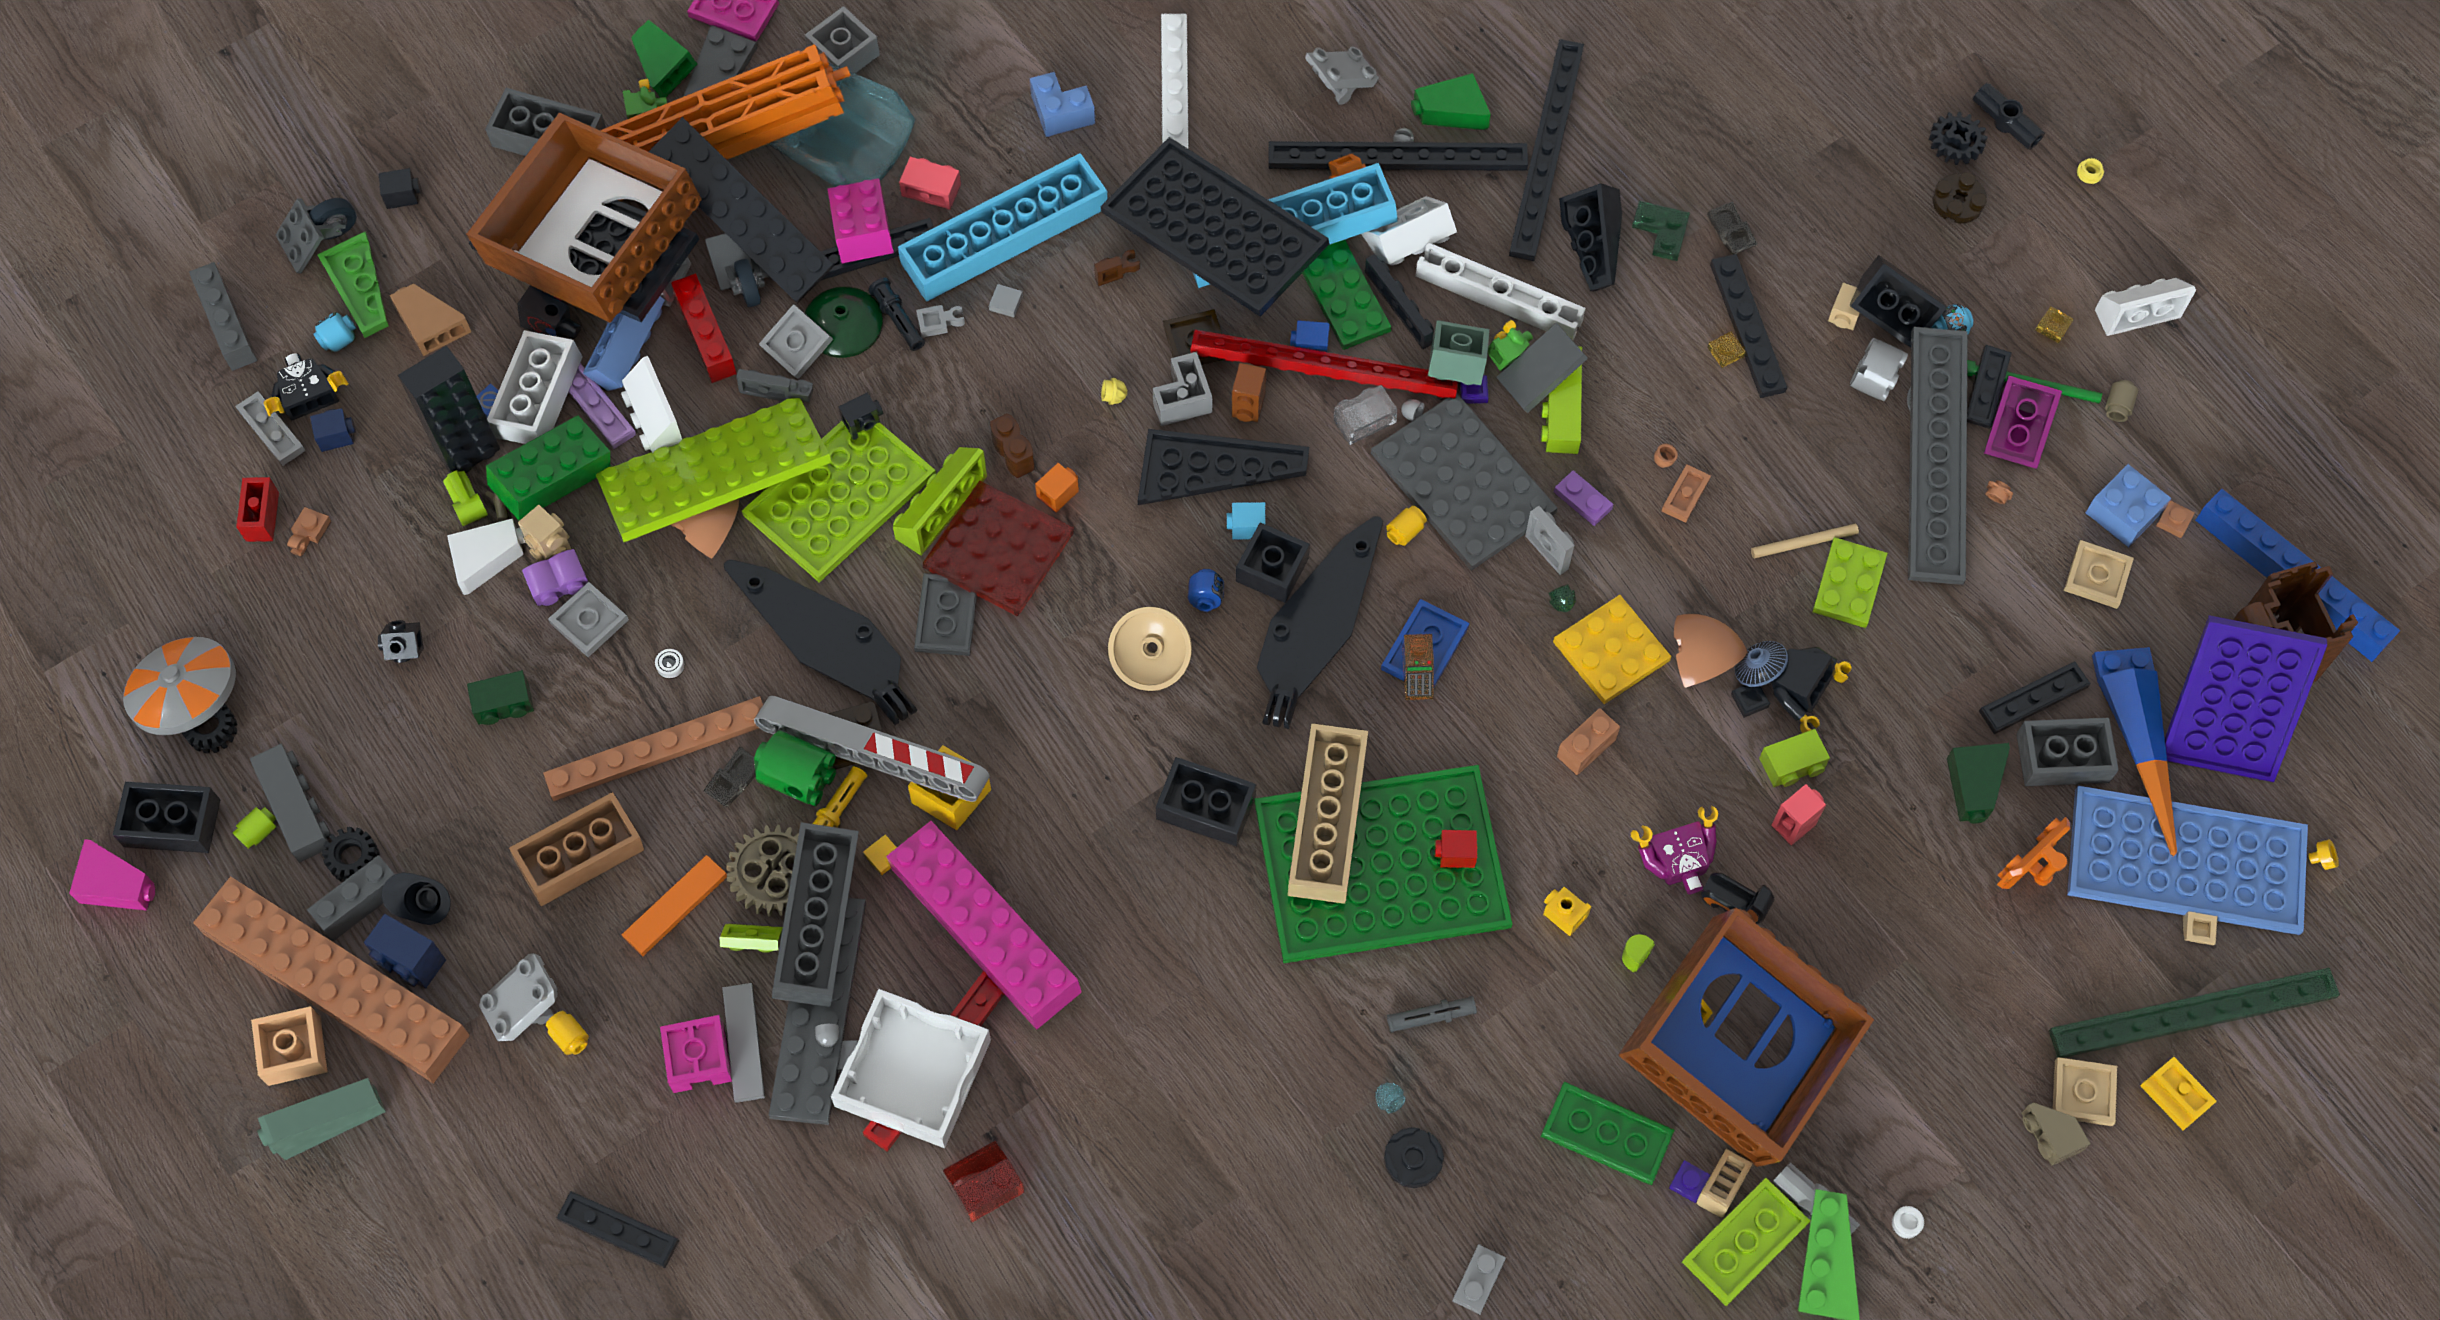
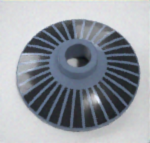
M1764 641L1749 647L1746 656L1735 665V675L1739 682L1745 686L1758 687L1766 685L1779 677L1785 670L1788 663V653L1784 646L1778 642Z

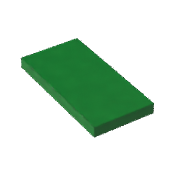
M1564 1081L1541 1137L1652 1186L1675 1130Z

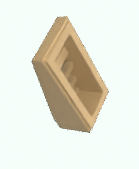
M1726 1149L1702 1190L1697 1204L1723 1218L1753 1163ZM1725 1163H1727V1164H1729V1165L1735 1167L1736 1169L1740 1170L1741 1173L1738 1174L1737 1172H1735V1171L1729 1169L1728 1167L1724 1166ZM1721 1173V1174H1723L1724 1176H1726V1177L1732 1179L1733 1181H1735V1184L1732 1183L1731 1181H1729V1180L1723 1178V1177L1720 1176L1719 1174ZM1716 1184L1730 1193L1728 1194L1713 1185Z

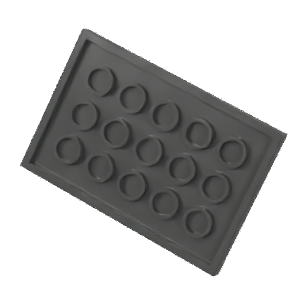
M1457 393L1455 399H1445L1371 448V455L1413 504L1424 513L1426 519L1471 571L1524 536L1527 530L1530 511L1537 506H1540L1552 516L1557 513L1558 508Z

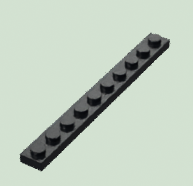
M1559 39L1510 247V257L1535 261L1584 44Z
M1269 141V169H1330L1328 162L1351 153L1359 157L1361 163L1366 167L1379 163L1381 170L1527 171L1528 169L1527 143Z

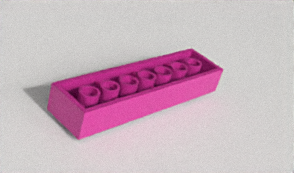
M932 821L928 822L886 856L892 871L1036 1030L1082 993L1078 979Z

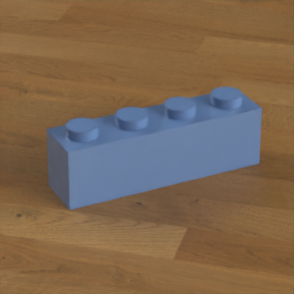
M660 296L642 322L620 313L615 316L611 323L608 322L583 374L607 391L622 388L624 386L622 380L628 375L631 367L639 360V351L651 336L650 329L653 323L660 317L662 313L661 307L665 299Z

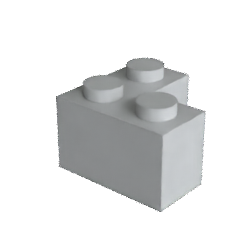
M1197 352L1171 358L1173 383L1153 388V405L1161 426L1212 413V394Z

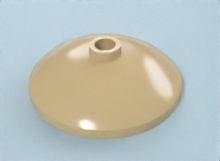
M1142 607L1127 613L1116 623L1110 634L1108 655L1114 671L1125 683L1136 689L1156 691L1174 684L1185 673L1191 660L1192 642L1186 626L1176 615L1158 607ZM1150 642L1157 644L1158 649L1156 652L1149 650L1148 645Z

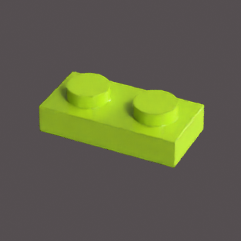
M725 924L720 935V947L729 948L734 951L743 949H758L760 952L778 951L783 927Z

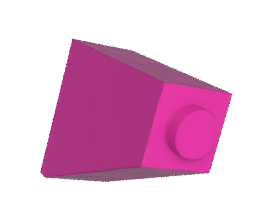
M85 839L69 894L81 904L147 911L149 901H152L155 896V885L142 871L93 841Z

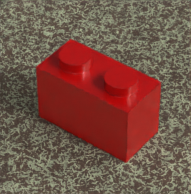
M270 477L242 478L236 527L246 542L274 540L279 491Z

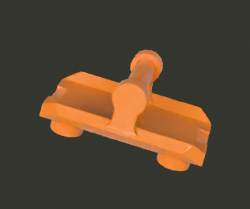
M2067 817L2061 822L2055 818L2036 838L2039 843L2023 858L2019 855L2015 856L1997 875L2001 879L1997 884L2000 888L2010 889L2027 872L2034 876L2037 884L2045 886L2052 881L2053 875L2057 871L2064 869L2067 865V858L2053 847L2070 830V821ZM2042 857L2048 862L2045 867L2038 862Z

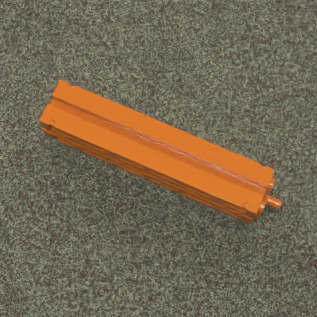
M814 44L806 47L804 51H796L600 131L649 152L683 117L728 160L823 122L830 116L835 117L844 113L841 103L845 100L836 82L851 76L847 66L834 71L829 64L825 52L819 53Z

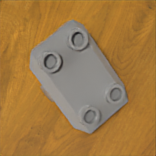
M1351 46L1348 51L1326 52L1321 48H1315L1313 52L1306 54L1305 59L1311 66L1313 65L1312 69L1316 75L1335 94V100L1339 105L1348 102L1355 89L1374 87L1379 79L1376 70L1368 64L1362 52L1356 47Z
M528 954L487 994L481 997L479 1007L497 1041H513L529 1025L534 1023L539 1025L545 1024L554 1015L549 1007L558 996L557 987L553 979L548 976L544 968L545 964L537 954Z

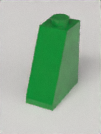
M649 19L631 37L649 84L659 98L667 97L698 65L687 49Z
M1473 73L1415 89L1411 107L1414 115L1419 116L1423 125L1477 130L1489 129L1491 113Z

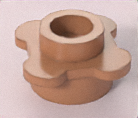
M1998 480L1996 482H1988V490L1985 494L1991 500L2005 504L2007 500L2012 499L2013 493L2007 484Z

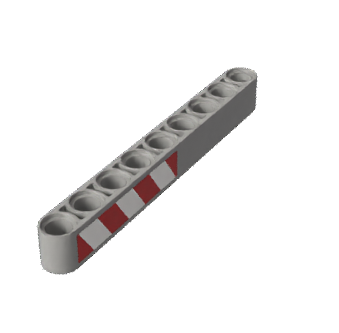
M769 696L754 718L755 724L767 733L774 735L779 730L828 750L837 757L966 801L975 802L990 778L988 771L975 763L776 696Z

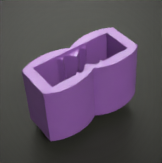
M574 549L558 553L548 560L534 563L522 570L537 606H549L556 603L563 595H575L588 583V579Z

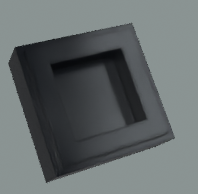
M1744 685L1732 690L1731 696L1743 718L1767 709L1770 706V702L1761 686L1749 687Z

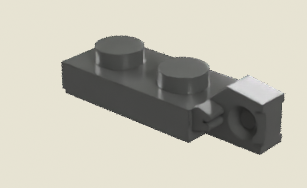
M739 369L736 376L740 393L778 401L800 398L801 401L810 402L814 390L813 383L802 379L798 381L791 380L781 375L763 374L756 370Z

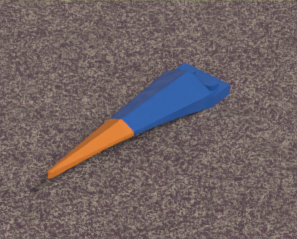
M2150 647L2094 652L2092 660L2097 682L2128 745L2156 813L2170 854L2174 856L2177 853L2158 675L2154 669Z

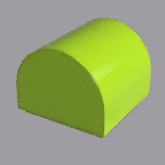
M1641 934L1630 937L1622 953L1624 965L1632 972H1637L1651 954L1655 945L1654 941Z

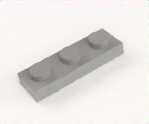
M257 391L235 407L276 459L284 466L305 452V449L276 412L268 416L263 404L265 399Z

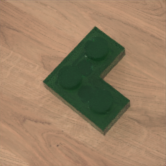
M1639 201L1632 228L1657 233L1652 255L1678 261L1690 213Z

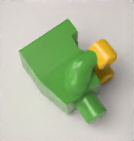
M648 79L639 81L640 91L638 93H630V90L623 91L627 119L667 104L666 97L656 98L655 92L648 90L650 89Z
M1513 320L1508 321L1503 326L1504 331L1499 332L1488 346L1487 354L1500 371L1513 363L1530 345L1528 342L1533 339L1529 331L1521 333L1520 330L1516 331V324Z

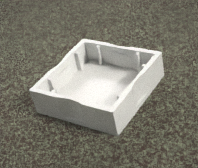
M878 989L862 1025L858 1044L847 1059L831 1095L833 1104L839 1109L945 1148L990 1044L989 1030L950 1015L934 1013L918 1003Z

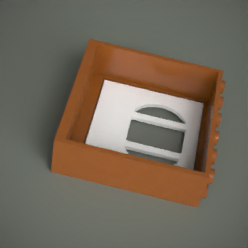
M559 113L466 235L485 264L611 323L615 316L621 312L623 305L629 297L636 292L646 274L652 270L654 263L660 255L667 250L671 240L683 228L685 221L697 209L702 199L686 168ZM631 199L642 203L649 211L639 222L604 205L615 200ZM597 213L634 229L615 256H611L577 240ZM576 249L608 264V266L601 275L582 273L572 265L570 250Z

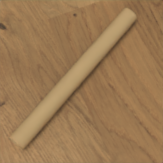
M1851 524L1751 548V554L1755 559L1831 541L1834 537L1844 538L1859 533L1857 524Z

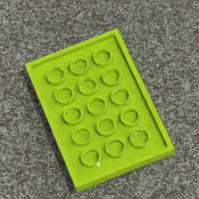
M841 421L822 438L830 455L831 463L767 487L742 510V514L747 520L819 583L927 484L929 478L936 473L934 468L880 422L870 430L858 432V438L853 440Z

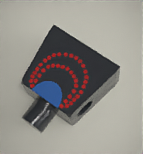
M530 285L517 303L520 326L531 332L561 337L564 334L575 339L581 330V325L570 319V309L567 304Z

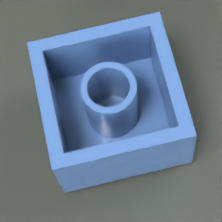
M2127 464L2093 499L2086 514L2129 548L2163 513L2171 497Z

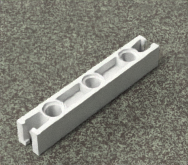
M1428 243L1425 247L1424 257L1421 256L1417 262L1416 277L1546 332L1557 323L1574 340L1577 327H1580L1583 322L1586 308L1431 243ZM1544 311H1549L1553 314H1547Z

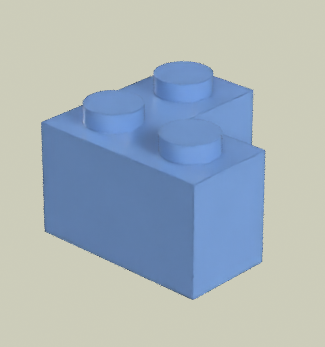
M1055 72L1030 78L1031 97L1046 137L1095 124L1094 105L1087 86L1062 92Z

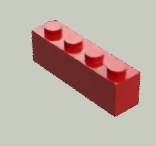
M696 273L671 282L675 298L711 383L736 375L732 356Z

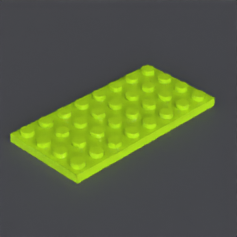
M790 398L774 406L760 409L748 416L736 418L727 424L710 428L706 432L684 438L678 444L671 447H660L653 454L650 452L640 457H634L614 467H608L597 473L596 476L623 542H627L819 468L832 461L801 399Z

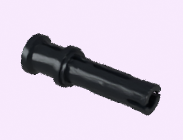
M884 277L874 281L869 286L868 291L871 296H875L878 300L882 313L889 315L910 350L917 351L922 348L925 340L902 308V299L899 295H895L891 289L889 279Z

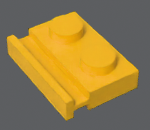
M2175 1057L2171 1058L2141 1085L2149 1096L2183 1131L2217 1102Z

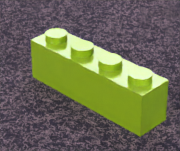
M1582 364L1547 395L1546 402H1542L1541 418H1546V426H1542L1541 442H1546V452L1578 454L1581 443Z

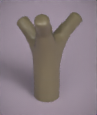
M487 491L485 494L494 503L497 521L508 520L507 509L504 503L495 493Z

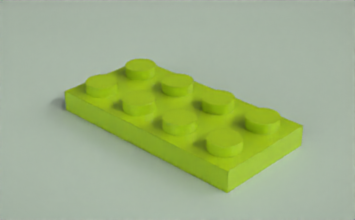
M1765 1178L1683 1259L1682 1263L1727 1306L1810 1223V1220Z

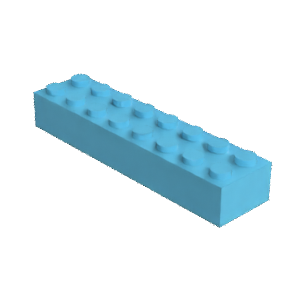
M1079 153L898 246L901 265L927 302L1101 212L1100 206L1108 199L1107 190L1082 154Z
M1379 163L1269 199V201L1328 237L1329 244L1398 222L1396 203ZM1193 273L1198 288L1210 285Z

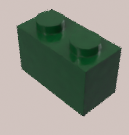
M523 670L467 684L472 714L478 725L495 724L499 720L509 717L520 718L534 711L529 682Z

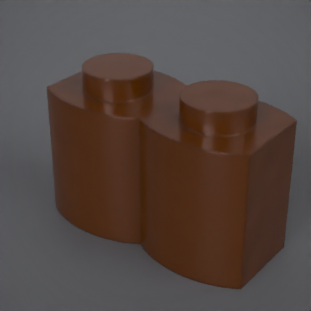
M1006 413L990 421L993 445L996 451L1005 457V464L1009 472L1014 477L1020 478L1034 471L1032 446L1028 439L1020 434V428L1015 418Z

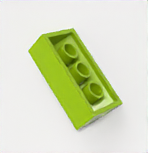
M959 447L954 454L947 456L942 469L929 478L926 488L921 494L917 493L912 498L910 507L906 512L896 517L893 523V531L897 541L920 556L924 554L987 478L984 451L980 448Z

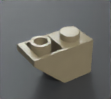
M2037 1103L2028 1105L2022 1112L2025 1128L2034 1134L2038 1141L2040 1154L2044 1159H2048L2052 1166L2083 1152L2090 1145L2077 1119L2071 1115Z

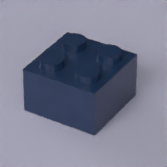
M385 913L364 941V944L370 950L368 955L377 961L376 965L390 974L394 970L401 975L400 979L412 987L418 984L426 989L446 961L432 940Z

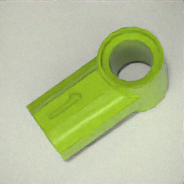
M454 471L447 474L443 482L454 503L452 506L462 526L488 516L478 493L475 494L465 472Z

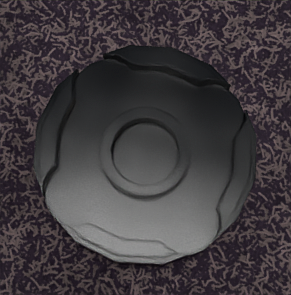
M1421 1128L1401 1129L1390 1138L1385 1148L1384 1164L1386 1171L1395 1182L1404 1187L1419 1188L1427 1186L1437 1178L1442 1170L1444 1159L1442 1146L1433 1134L1420 1130Z

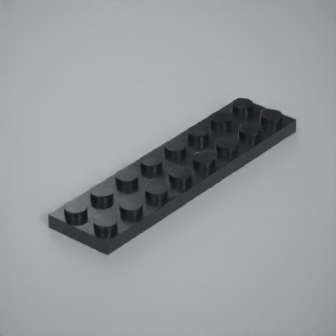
M683 117L649 151L656 156L686 168L702 199L698 207L795 302L799 303L835 266Z

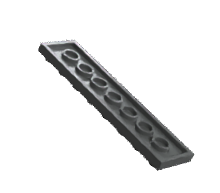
M848 898L831 1006L827 1007L793 1001L788 1003L769 1110L770 1119L829 1125L833 1105L831 1095L837 1081L842 1042L866 909L865 899ZM821 1024L838 1025L839 1038L837 1042L831 1047L821 1046L815 1037L816 1026Z

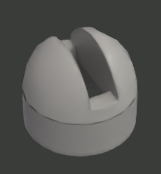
M1400 128L1394 134L1393 142H1414V135L1410 129Z
M1415 399L1407 400L1401 407L1403 416L1410 421L1420 417L1424 411V403Z
M836 1024L816 1026L815 1037L817 1042L823 1047L833 1046L839 1038V1026Z

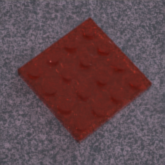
M979 480L923 561V568L934 574L941 575L947 578L949 582L969 592L972 591L986 601L1019 616L1074 534V528Z

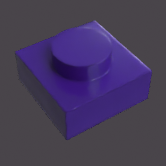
M1684 1160L1669 1189L1696 1203L1711 1175Z

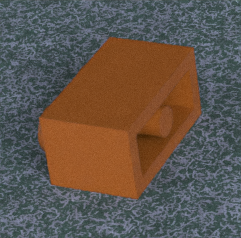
M1243 363L1239 364L1232 390V417L1243 422L1259 421L1265 398L1266 368Z

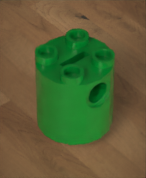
M779 730L768 742H762L755 753L756 780L760 784L816 807L822 799L825 785H831L836 776V769L832 768L836 755Z

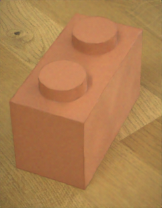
M1599 708L1560 744L1557 757L1578 775L1617 739L1620 726Z

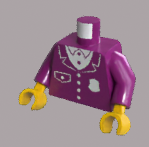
M1711 805L1712 814L1705 818L1704 808L1700 807L1698 816L1704 821L1702 825L1700 821L1656 835L1652 834V830L1649 827L1642 825L1644 831L1642 838L1639 837L1638 831L1632 830L1631 838L1640 843L1638 849L1644 867L1658 878L1664 879L1668 885L1683 882L1687 894L1701 891L1703 885L1699 876L1707 872L1709 865L1714 859L1717 839L1716 825L1713 822L1718 818V810Z

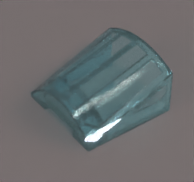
M829 63L830 66H832V68H833L834 71L841 68V67H838V66H836V65H834V64ZM850 72L851 76L836 82L845 100L841 103L844 113L835 117L830 116L823 122L768 143L771 147L835 187L877 178L881 181L902 153L915 123V118L895 90Z

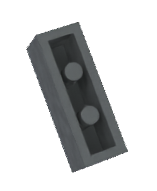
M378 855L309 907L307 911L333 942L383 904L382 888L386 881L395 874Z

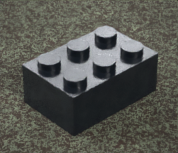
M1175 757L1156 805V819L1237 847L1254 799L1256 798V784Z
M125 782L113 836L124 848L209 853L221 799L211 787Z

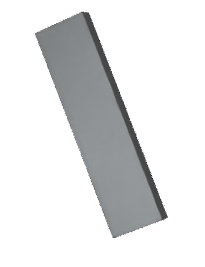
M748 983L722 987L734 1101L737 1103L765 1098L753 985Z

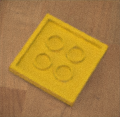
M1618 595L1558 634L1553 640V643L1603 704H1606L1668 663L1672 657L1621 595Z

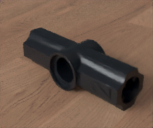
M1990 83L1984 84L1974 94L1972 100L1994 119V125L1997 130L2003 133H2010L2025 148L2031 150L2044 137L2045 132L2023 113L2021 103L2013 99H2007Z

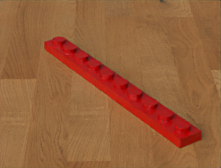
M1194 330L1190 353L1197 352L1202 357L1210 356L1231 362L1239 361L1251 363L1255 366L1263 365L1283 371L1292 370L1303 372L1307 375L1326 376L1335 380L1344 379L1360 384L1379 385L1388 389L1396 388L1408 390L1412 393L1431 394L1440 398L1448 397L1455 399L1458 381L1439 380L1435 377L1428 376L1427 369L1201 330Z

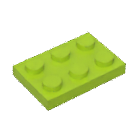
M1834 537L1812 612L1866 628L1887 553Z

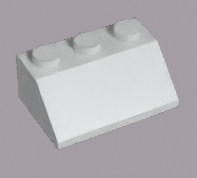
M1425 196L1398 209V222L1362 233L1361 235L1380 261L1390 265H1397L1403 262L1404 257L1410 254L1415 255L1424 252L1428 243L1439 244L1447 241L1450 238L1449 236L1456 233L1457 230L1448 204Z
M2177 278L2169 280L2159 279L2152 284L2144 286L2134 285L2120 292H2107L2101 297L2095 311L2106 335L2109 336L2181 318L2196 289L2193 285Z
M648 356L643 357L622 380L625 391L621 392L626 407L632 406L634 413H631L630 416L635 428H641L644 433L639 437L645 451L650 449L653 454L660 447L668 448L678 444L682 437Z

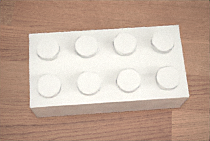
M530 331L523 332L487 418L496 438L526 444L554 428L583 357L574 340Z

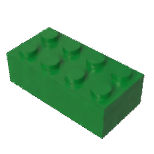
M577 415L486 465L487 485L517 520L520 521L536 506L540 505L544 508L596 479L597 473L610 467V450Z

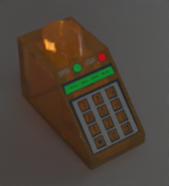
M1432 634L1404 635L1402 658L1405 700L1433 699L1434 656Z

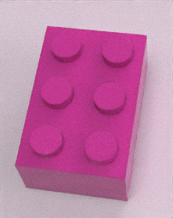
M879 178L828 188L835 239L842 263L894 253L886 205Z

